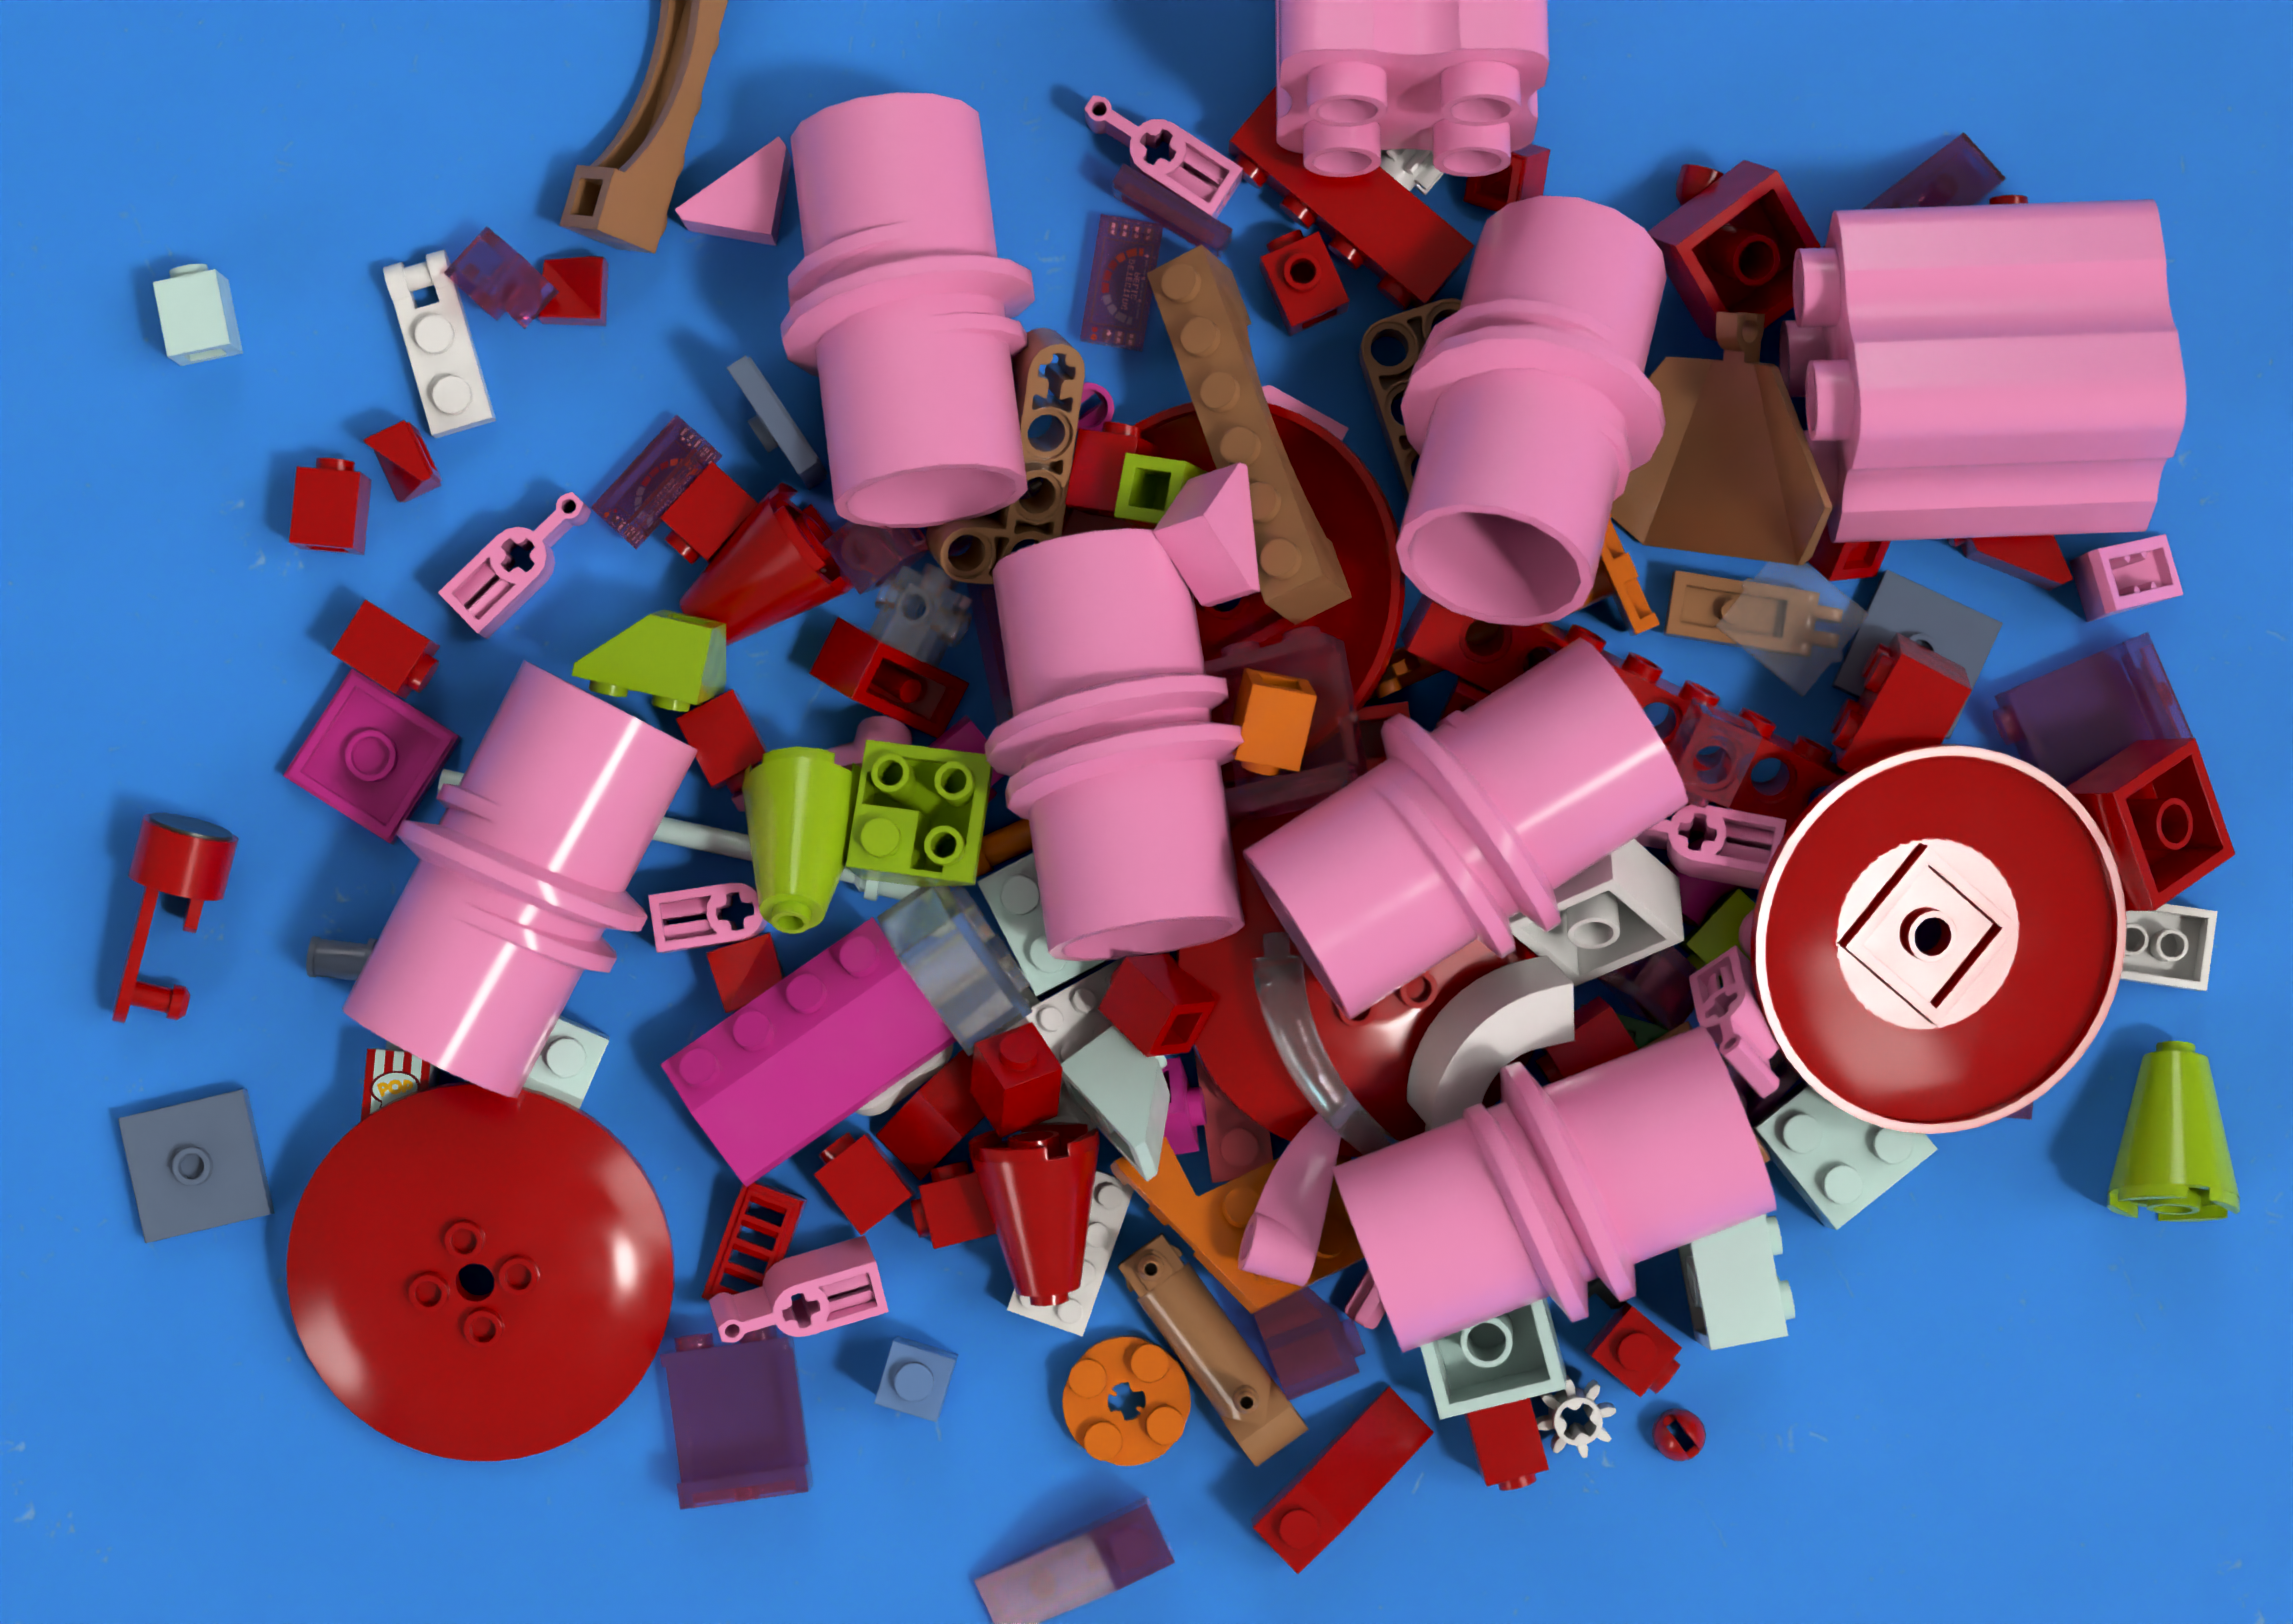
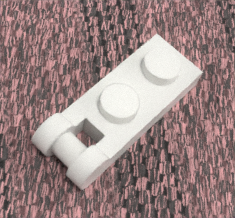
M445 249L427 254L426 261L405 267L402 262L383 267L385 281L394 303L431 435L434 438H440L496 421L453 269ZM434 285L439 302L418 308L413 291Z

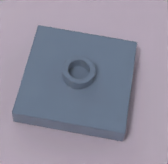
M745 355L728 366V371L757 413L747 422L769 453L779 446L808 490L826 480L828 473L752 358H747Z
M1885 570L1831 687L1859 699L1865 689L1863 686L1866 680L1861 674L1871 653L1879 642L1889 646L1897 632L1964 667L1973 690L2003 623L1892 571ZM1967 700L1944 738L1945 740L1950 739Z
M247 1089L118 1118L145 1243L275 1213Z

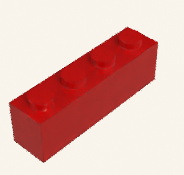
M1276 86L1229 140V153L1235 157L1233 162L1243 168L1242 178L1257 189H1260L1264 183L1269 185L1284 198L1279 206L1293 221L1307 230L1313 223L1332 238L1328 247L1341 261L1354 270H1357L1361 264L1366 266L1381 279L1376 286L1377 289L1390 302L1404 311L1410 304L1417 308L1431 303L1471 256L1474 245L1380 166L1369 173L1352 177L1323 176L1306 169L1303 164V153L1286 150L1277 143Z

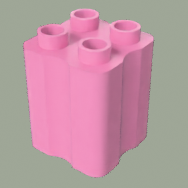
M1275 0L1276 140L1286 150L1303 153V164L1309 171L1330 177L1358 176L1369 173L1380 166L1381 150L1419 149L1433 151V165L1443 173L1463 177L1485 176L1507 168L1511 163V152L1525 148L1533 142L1538 121L1537 90L1545 86L1549 67L1547 0Z
M2154 199L1835 210L1832 213L1825 248L1796 250L1793 265V302L1796 320H1786L1781 323L1779 370L1790 398H1806L1808 430H1803L1833 506L1827 520L1828 532L1832 543L2144 532L2147 530L2157 503L2163 467L2166 461L2174 456L2183 431L2186 415L2185 374L2178 331L2170 309L2165 248L2159 211Z

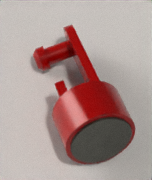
M152 813L143 816L128 876L145 887L116 996L112 1021L125 1023L130 1005L167 1013L166 1018L172 1020H179L186 1015L190 999V993L186 986L174 984L173 988L138 981L137 976L159 891L188 898L183 919V931L196 933L204 900L218 901L224 898L239 840L229 830L203 820L176 814Z

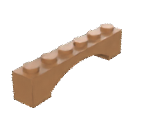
M661 0L660 17L653 53L636 101L624 124L603 153L590 166L576 165L559 226L618 250L656 254L659 240L666 229L667 212L676 180L684 166V153L693 121L701 107L702 90L710 62L718 48L719 31L728 0Z
M1201 244L1146 274L1216 469L1218 470L1236 463L1247 464L1259 585L1264 602L1291 623L1297 625L1352 598L1332 541L1326 537L1303 492L1271 416L1251 351L1247 329L1251 321L1233 272Z

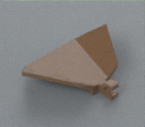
M1717 312L1716 338L1720 347L1724 349L1723 359L1665 357L1648 378L1660 392L1666 420L1664 433L1650 461L1629 472L1624 493L1613 501L1611 509L1612 518L1642 545L1791 565H1804L1812 557L1833 506L1779 367L1775 366V364L1759 363L1765 314Z

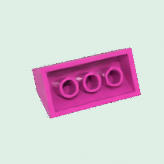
M872 917L660 1065L697 1123L741 1182L748 1187L952 1045L958 1038L896 945Z

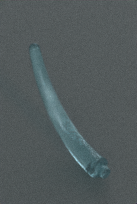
M1287 932L1263 934L1264 956L1251 959L1254 982L1268 1031L1292 1079L1318 1114L1361 1154L1366 1155L1400 1142L1359 1103L1329 1059L1311 1014L1304 980L1303 956L1290 955L1289 934Z

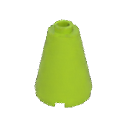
M799 746L774 749L763 754L761 765L752 769L750 764L744 774L742 793L759 911L767 922L784 933H802L823 921L847 861L861 768L852 763V771L835 764V753L824 749Z
M2183 1041L2159 1042L2156 1044V1052L2147 1053L2142 1057L2107 1193V1208L2114 1213L2138 1218V1206L2147 1207L2149 1211L2158 1213V1221L2200 1222L2228 1218V1210L2235 1214L2240 1212L2239 1193L2209 1059L2203 1054L2195 1053V1045Z

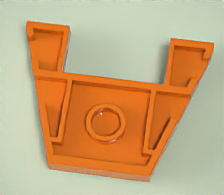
M1166 1137L1163 1138L1158 1173L1149 1181H1146L1124 1156L1115 1160L1110 1165L1117 1179L1124 1186L1128 1183L1150 1205L1148 1210L1164 1226L1169 1224L1195 1251L1193 1256L1251 1314L1365 1258L1334 1176L1315 1263L1307 1283L1302 1287L1238 1268L1239 1251L1250 1217L1255 1212L1259 1198L1279 1158L1200 1196L1194 1193ZM1338 1155L1336 1166L1350 1161L1351 1157Z

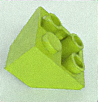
M665 609L651 613L576 661L573 665L571 676L590 680L589 690L596 693L615 697H627L628 690L652 694L651 704L673 711L688 712L690 705L701 706L704 701L724 693L726 685V624Z
M866 739L846 867L859 878L865 880L919 887L975 885L993 767L987 761L986 754Z

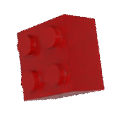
M1747 160L1740 162L1647 231L1663 252L1666 273L1703 336L1718 342L1716 338L1717 312L1765 314V329L1793 308V265L1795 252L1797 249L1821 248L1778 171Z
M1897 632L1889 646L1879 642L1871 653L1861 674L1862 677L1866 678L1863 693L1857 702L1850 698L1844 702L1830 729V732L1835 734L1832 744L1835 745L1838 767L1850 772L1880 756L1902 749L1942 744L1972 691L1965 668Z
M2196 738L2137 740L2066 787L2096 822L2110 847L2119 871L2126 911H2155L2236 855Z

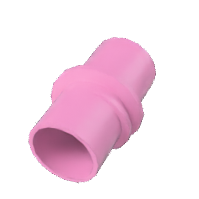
M889 93L859 97L826 107L801 121L790 137L805 258L788 276L790 310L780 324L787 359L812 376L819 377L833 500L837 515L855 524L880 528H921L942 525L956 520H969L994 513L1015 503L1028 490L1012 370V360L1028 346L1027 332L1020 321L1011 318L1018 316L1035 301L1031 270L1010 259L998 258L979 112L962 100L933 93Z
M1541 195L1509 203L1488 218L1477 242L1459 311L1433 327L1419 354L1418 361L1414 365L1400 408L1408 442L1416 450L1420 458L1397 540L1396 550L1402 571L1418 590L1452 612L1487 623L1530 626L1561 620L1582 607L1594 584L1613 501L1624 493L1629 472L1650 461L1663 436L1666 420L1660 392L1644 375L1667 278L1663 252L1645 228L1616 209L1579 197Z
M1127 528L1091 531L1050 539L1021 548L1000 559L992 570L1014 717L994 728L985 743L986 758L997 773L1010 777L1005 790L1007 808L1019 817L1029 820L1048 953L1055 959L1099 961L1166 953L1219 940L1238 932L1245 926L1220 767L1234 760L1233 752L1238 745L1244 743L1241 736V726L1213 722L1212 711L1230 702L1226 678L1206 675L1193 592L1154 535V529Z
M1579 638L1463 712L1456 710L1437 723V729L1430 733L1406 716L1399 713L1384 722L1381 730L1387 757L1385 762L1244 850L1243 857L1267 902L1304 961L1338 1009L1348 1020H1351L1476 939L1501 959L1512 953L1516 948L1509 918L1518 912L1525 915L1544 932L1547 933L1561 923L1554 889L1685 807L1688 798L1683 781L1669 752L1629 688L1591 643Z
M524 660L459 785L443 784L436 798L446 808L439 824L403 820L396 835L420 860L342 1007L343 1012L383 1039L453 1075L504 1096L517 1098L583 971L590 970L610 973L617 959V953L602 937L605 928L634 932L642 930L648 917L644 909L626 891V888L698 750Z
M1702 1025L1541 1087L1521 1062L1506 1065L1500 1068L1501 1103L1485 1108L1481 1103L1471 1106L1462 1112V1118L1332 1167L1356 1236L1403 1353L1547 1297H1551L1572 1322L1588 1317L1589 1281L1600 1278L1615 1297L1622 1302L1636 1296L1634 1264L1777 1209L1768 1172L1741 1100L1714 1040L1707 1028Z

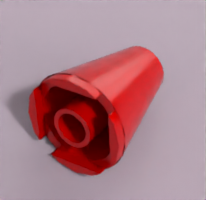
M783 482L768 491L679 600L682 614L725 623L726 646L844 595L859 582L858 575H845L843 569L850 565L852 560L830 525L812 504L801 511L789 499L797 494L798 491Z
M1070 1122L1038 1123L1021 1130V1133L1008 1137V1140L1002 1141V1138H999L996 1131L992 1130L975 1136L969 1141L970 1158L1015 1291L1019 1295L1029 1296L1030 1304L1034 1306H1053L1065 1303L1069 1300L1068 1293L1077 1290L1081 1286L1100 1144L1099 1130L1094 1128L1088 1132V1124Z

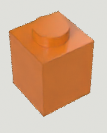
M1244 667L1231 725L1241 726V736L1244 743L1238 745L1233 752L1235 760L1242 761V768L1268 776L1279 775L1280 768L1299 772L1317 695L1307 679Z

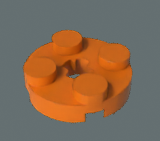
M1122 1335L1097 1342L1085 1351L1071 1368L1063 1390L1062 1403L1064 1418L1070 1433L1086 1449L1089 1455L1097 1460L1107 1461L1119 1466H1134L1157 1459L1165 1454L1182 1436L1190 1413L1191 1397L1186 1374L1180 1363L1169 1352L1165 1351L1160 1345L1141 1337ZM1125 1382L1129 1383L1132 1392L1143 1391L1146 1401L1145 1407L1136 1406L1140 1414L1128 1419L1124 1418L1121 1410L1111 1411L1108 1405L1109 1394L1117 1396V1392L1113 1388Z

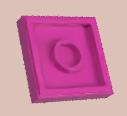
M351 669L283 776L383 840L394 845L398 839L396 833L403 820H410L462 737L363 674Z

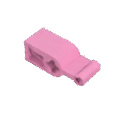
M1095 95L1091 97L1084 108L1085 122L1094 133H1107L1130 148L1131 168L1138 173L1137 178L1140 181V174L1142 175V183L1156 191L1154 189L1156 188L1160 193L1167 196L1165 198L1173 200L1177 203V206L1181 205L1186 208V212L1191 213V215L1196 216L1197 219L1199 218L1200 221L1212 227L1241 183L1243 176L1242 167L1176 124L1165 119H1151L1138 127L1112 110L1108 99ZM1162 141L1169 144L1170 162L1160 158L1154 165L1147 163L1146 145L1157 148ZM1146 180H1148L1149 183H1150V180H1151V184L1154 186V188H1152L1151 185H1149V184L1146 182ZM1197 214L1202 215V217L1205 216V214H1207V218L1209 217L1211 219L1207 220L1206 218H1201L1200 216H1197Z
M573 492L562 495L557 500L556 510L534 531L523 527H513L504 530L459 571L438 594L477 634L488 639L548 581L553 574L555 566L554 553L551 547L573 526H581L586 523L591 510ZM576 507L574 512L570 513L571 509ZM518 545L526 551L535 546L529 555L535 564L527 572L519 567L513 568L510 571L515 564L514 557L510 553Z
M1690 804L1678 810L1672 816L1671 821L1664 819L1634 839L1642 846L1667 850V857L1671 865L1679 873L1689 877L1760 889L1769 862L1784 837L1787 820L1705 804ZM1692 831L1705 833L1701 850H1691L1688 848V840L1692 835Z
M725 883L648 895L657 953H670L745 941L758 936L767 924V921L761 916L759 911L756 888L743 883ZM739 894L743 903L753 904L754 915L744 918V928L737 930L735 922L724 920L722 916V910L732 906V896ZM700 915L707 916V919L671 925H669L668 921Z
M1735 945L1690 975L1689 982L1698 1023L1700 1026L1702 1025L1707 1028L1712 1039L1719 1046V1052L1752 1089L1764 1099L1776 1091L1779 1086L1780 1080L1771 1070L1769 1059L1773 1057L1780 1047L1774 1039L1757 1002L1753 986L1751 962ZM1720 975H1721V977H1722V982H1723V986H1724V987H1722V988H1721L1720 981H1719V976H1720Z
M865 1235L785 1258L775 1263L766 1272L762 1287L735 1295L722 1292L709 1300L721 1341L727 1343L737 1342L743 1338L745 1333L775 1324L786 1335L804 1337L889 1312L876 1260ZM800 1293L801 1298L792 1301L791 1296Z

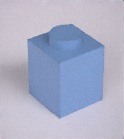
M897 1336L892 1342L874 1404L937 1422L959 1354Z

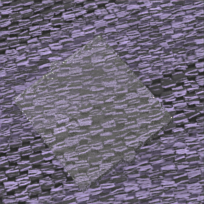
M1767 562L1754 579L1747 578L1743 581V593L1715 627L1803 697L1831 662L1837 663L1843 659L1842 648L1870 614L1807 563L1804 565Z

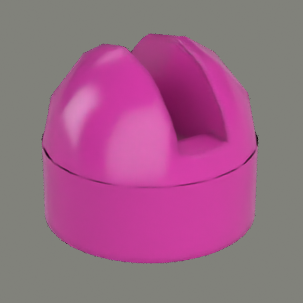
M1084 382L1081 403L1095 393L1101 400V403L1079 417L1077 431L1079 429L1102 431L1103 422H1111L1114 414V402L1110 393L1102 386L1092 382Z

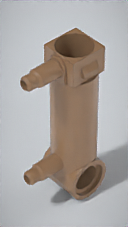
M1160 1233L1118 1264V1268L1126 1279L1129 1291L1135 1290L1139 1296L1136 1300L1218 1412L1222 1421L1245 1454L1258 1467L1309 1429L1190 1263H1184L1180 1258L1183 1255L1181 1250L1170 1244L1165 1235Z

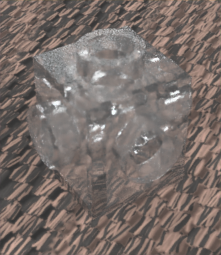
M926 562L922 572L903 565L898 576L891 574L885 580L877 595L875 607L880 609L869 634L923 663L939 667L948 647H957L964 638L972 619V614L967 612L973 599L955 591L960 581L952 579L944 570ZM926 605L925 612H924V614L921 616L922 610H923L924 606Z

